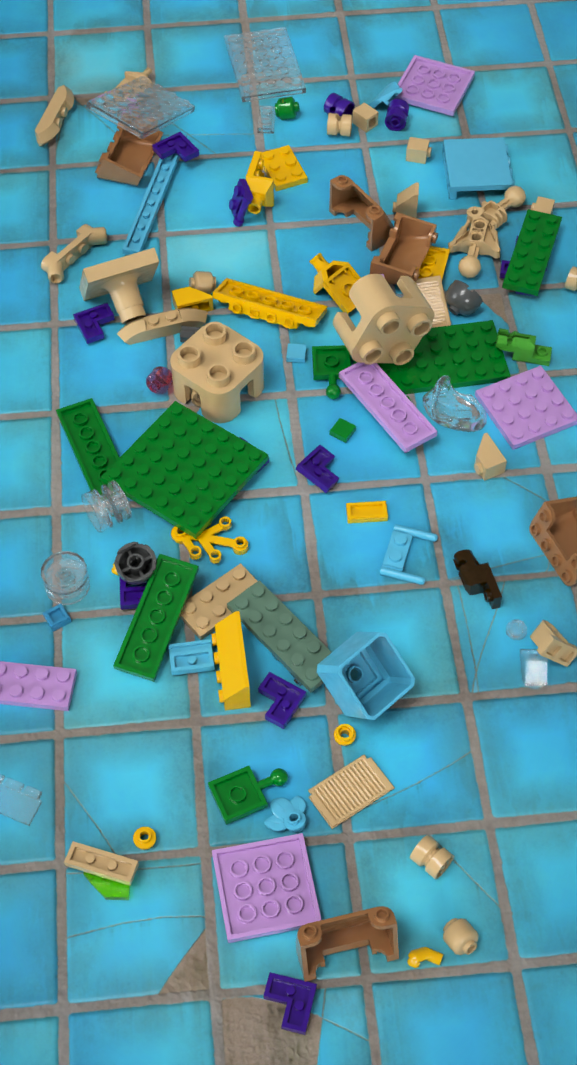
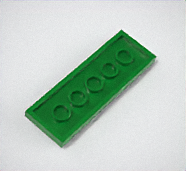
M527 210L502 288L538 296L562 217Z
M90 398L57 409L58 419L94 501L119 493L102 482L101 476L119 459V456L93 399Z
M159 554L156 570L147 582L114 662V669L153 682L155 681L168 644L171 641L199 571V566Z

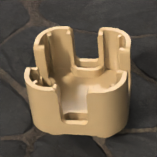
M381 274L363 276L353 284L349 291V297L360 313L361 320L357 327H355L346 312H337L333 319V327L354 361L368 365L374 363L403 365L413 358L414 350L418 343L432 328L434 311L411 277L401 276L397 282V286L403 293V298L395 295Z
M210 322L201 327L171 355L170 364L175 397L185 404L191 399V389L196 391L200 395L202 415L211 422L226 423L239 415L241 411L240 391L246 385L248 386V394L254 398H257L264 389L262 349L257 344L220 322Z

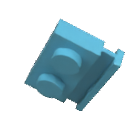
M211 639L168 644L172 676L215 670Z

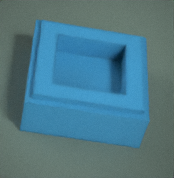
M61 603L43 612V617L53 632L72 622Z

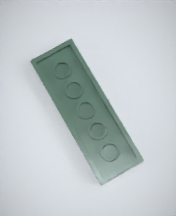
M260 580L227 603V608L232 613L235 611L240 612L241 622L310 693L323 684V681L317 674V664L332 652Z

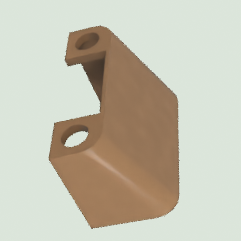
M126 115L124 120L120 119L117 126L119 131H116L113 137L115 141L110 142L106 153H102L99 159L101 164H98L95 173L97 178L138 186L155 153L152 145L161 140L164 132Z
M577 496L545 501L531 521L529 531L563 583L567 586L577 584Z

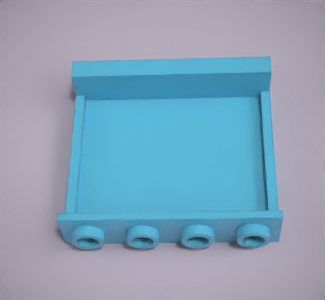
M504 137L443 140L442 155L449 200L456 199L457 191L507 190L509 187L515 186V181L511 179L513 171L512 168H509L510 156H507L508 144H505Z

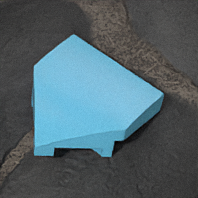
M394 81L387 85L371 101L369 106L375 108L382 101L388 105L403 89Z

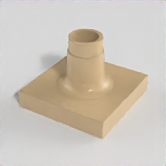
M155 247L84 268L79 286L83 300L86 301L110 294L122 324H128L138 318L146 317L138 285L152 281L159 264Z

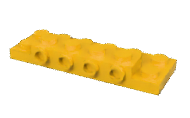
M226 278L213 291L212 295L213 299L221 303H229L228 310L235 314L249 315L253 319H263L268 323L280 324L289 329H297L300 324L306 327H316L327 313L328 307Z

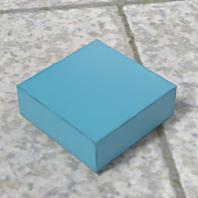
M288 343L286 362L305 363L306 344Z

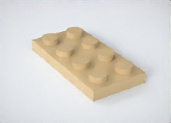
M240 563L189 598L185 603L180 618L202 640L215 631V624L232 614L227 608V603L256 583L257 580Z

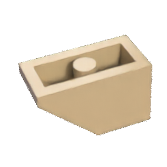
M414 183L397 194V202H393L392 212L402 213L414 218L417 217L419 183Z
M488 433L483 434L474 464L475 472L485 481L505 473L507 460Z

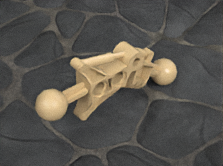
M509 187L505 191L504 199L499 203H495L492 200L489 202L483 201L481 207L473 206L467 210V222L460 228L454 239L448 243L450 253H468L467 256L460 260L458 265L462 276L473 278L479 274L481 264L477 259L478 255H490L495 259L500 258L496 229L507 221L508 218L505 211L507 208H517L525 202L526 194L521 187Z

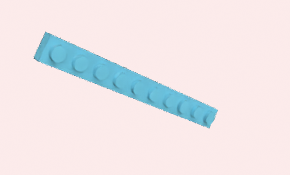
M170 132L169 137L176 134L177 132ZM177 153L164 159H159L122 248L123 254L131 255L143 250L180 159Z

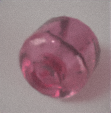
M162 366L155 367L146 378L147 387L155 394L161 395L166 393L173 384L171 371Z

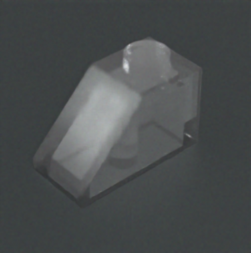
M520 649L521 673L524 685L530 689H540L541 686H547V658L541 656L536 651L537 649Z

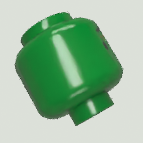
M293 97L279 98L277 103H275L276 116H279L281 120L294 119L297 112L300 111L299 103L295 102Z

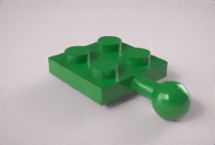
M345 345L312 346L313 380H329L326 395L330 399H337L341 394V389L337 385L336 379H340V371L351 366L350 353Z
M246 766L208 782V787L227 825L267 808L268 804L261 790L271 785H285L288 780V774L285 770L277 768L271 772L269 777L256 781L250 766Z

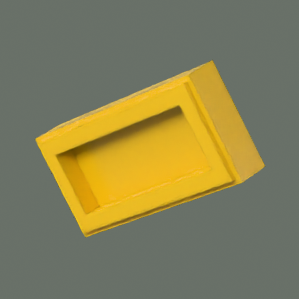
M386 501L346 503L348 524L388 521Z

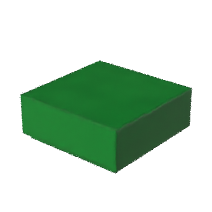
M339 418L330 429L329 435L346 443L356 431V426Z

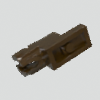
M471 550L456 552L453 561L456 569L459 570L458 575L468 594L476 595L483 593L485 601L490 603L492 609L500 608L502 595L489 563L479 564Z

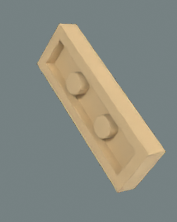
M72 841L64 861L67 867L131 886L139 866L137 860Z

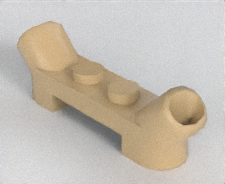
M84 224L76 230L77 238L58 254L51 251L42 260L41 269L47 272L48 280L51 283L62 282L66 268L84 255L92 246L105 245L107 243V232L104 227L93 228L88 224Z

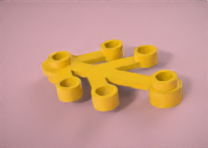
M227 516L221 517L218 524L203 531L197 539L177 527H173L171 530L172 539L178 544H184L189 551L190 558L193 560L201 558L202 552L201 548L194 546L191 540L199 541L209 555L210 562L214 564L219 563L222 558L221 552L214 549L211 544L232 547L233 552L237 555H243L248 551V541L244 537L239 536L231 539L215 536V534L231 528V519Z

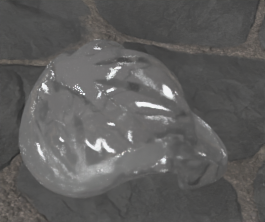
M447 375L441 376L437 380L435 387L423 395V406L426 413L441 426L463 432H476L483 429L486 425L487 414L484 407L472 395L457 392L451 385V379Z

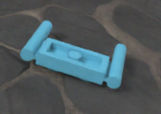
M395 524L380 575L423 585L425 578L403 572L413 537L436 542L438 539L437 534Z

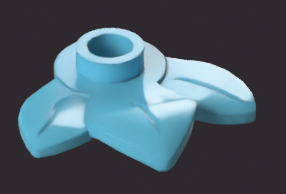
M295 796L291 801L285 798L272 800L271 810L274 815L264 822L267 828L275 832L287 829L293 833L304 829L306 825V816L304 814L306 804L301 797Z

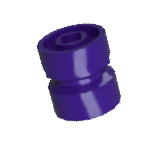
M331 93L324 104L325 113H337L339 116L343 114L353 115V110L355 109L354 102L346 98L343 99L342 96L336 93Z
M402 99L390 101L385 117V125L388 129L401 131L406 126L409 113V105L406 101Z

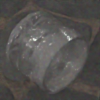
M115 480L109 481L107 486L105 484L101 485V495L96 489H92L81 496L90 521L100 533L113 527L112 517L117 523H122L123 518L125 520L132 518L128 499Z

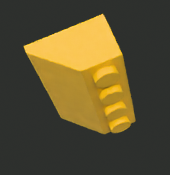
M235 611L215 624V633L211 634L212 644L217 646L218 651L214 652L215 665L219 664L220 670L216 671L217 684L222 683V689L218 690L219 702H224L225 711L251 707L240 612Z

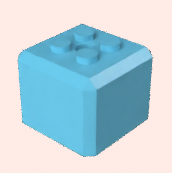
M356 632L317 664V674L344 715L348 717L375 720L414 686L415 677L388 635L381 632ZM355 668L358 676L355 680H352L350 673Z

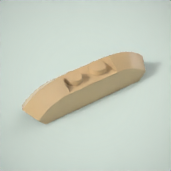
M65 85L57 88L35 129L36 140L40 147L47 144L58 134L64 117H67L68 111L74 104L73 92Z
M180 308L138 318L123 326L117 335L125 343L132 345L180 333L181 326L202 327L206 323L208 312L195 308Z

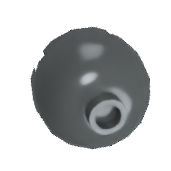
M455 280L446 292L448 309L454 315H470L478 310L483 300L475 290L471 292L467 289L469 285L459 280Z
M131 542L118 550L114 564L117 574L123 581L131 585H140L146 583L156 570L157 560L154 551L148 545Z

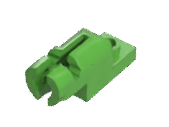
M499 328L496 348L513 352L512 360L549 366L552 347L535 345L536 336L522 334L517 331L509 333V330Z

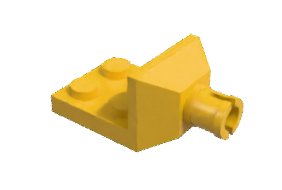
M259 151L254 152L246 174V181L253 195V200L247 209L253 214L260 213L262 206L274 207V179L264 177L265 174L262 172L264 160L262 159V153Z
M319 253L309 261L318 272L314 277L313 293L317 294L324 288L339 308L349 314L356 308L349 297V291L353 284L361 277L349 262L333 260L331 263H328L322 254Z

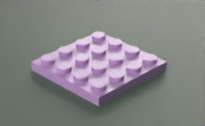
M414 55L398 82L403 91L394 99H402L410 105L453 116L475 76V71Z
M542 366L475 391V397L512 450L577 425V413Z
M303 833L212 850L228 943L298 930L302 925L321 920Z

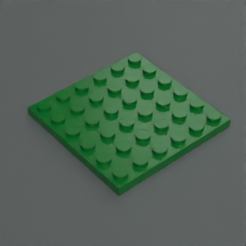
M174 401L101 476V479L105 484L197 539L268 461L269 456L255 446Z

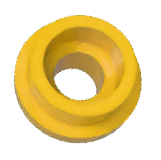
M341 724L335 729L334 739L338 744L347 746L355 741V729L349 724ZM347 734L349 737L343 738L341 735Z
M150 827L137 829L133 835L135 846L142 850L153 847L156 842L155 831ZM146 834L149 836L146 840L141 839L142 835Z

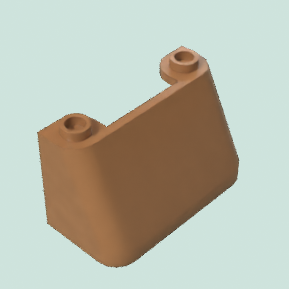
M340 175L330 180L329 212L334 216L337 213H344L346 218L354 214L370 229L366 247L371 252L385 245L389 238L390 229L394 226L384 210L349 177Z
M396 212L393 221H395L394 227L390 229L389 238L380 255L373 257L370 266V274H384L389 285L397 284L401 276H409L414 281H417L420 274L419 269L432 243H436L438 238L436 224Z
M379 906L302 925L297 932L295 942L296 953L305 982L316 979L318 967L325 966V955L369 945L372 955L380 952L386 956L387 962L399 959L397 921L394 913L388 907Z

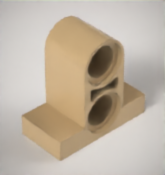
M542 620L530 635L532 641L538 646L536 651L545 658L568 667L577 656V646L569 643L546 620Z

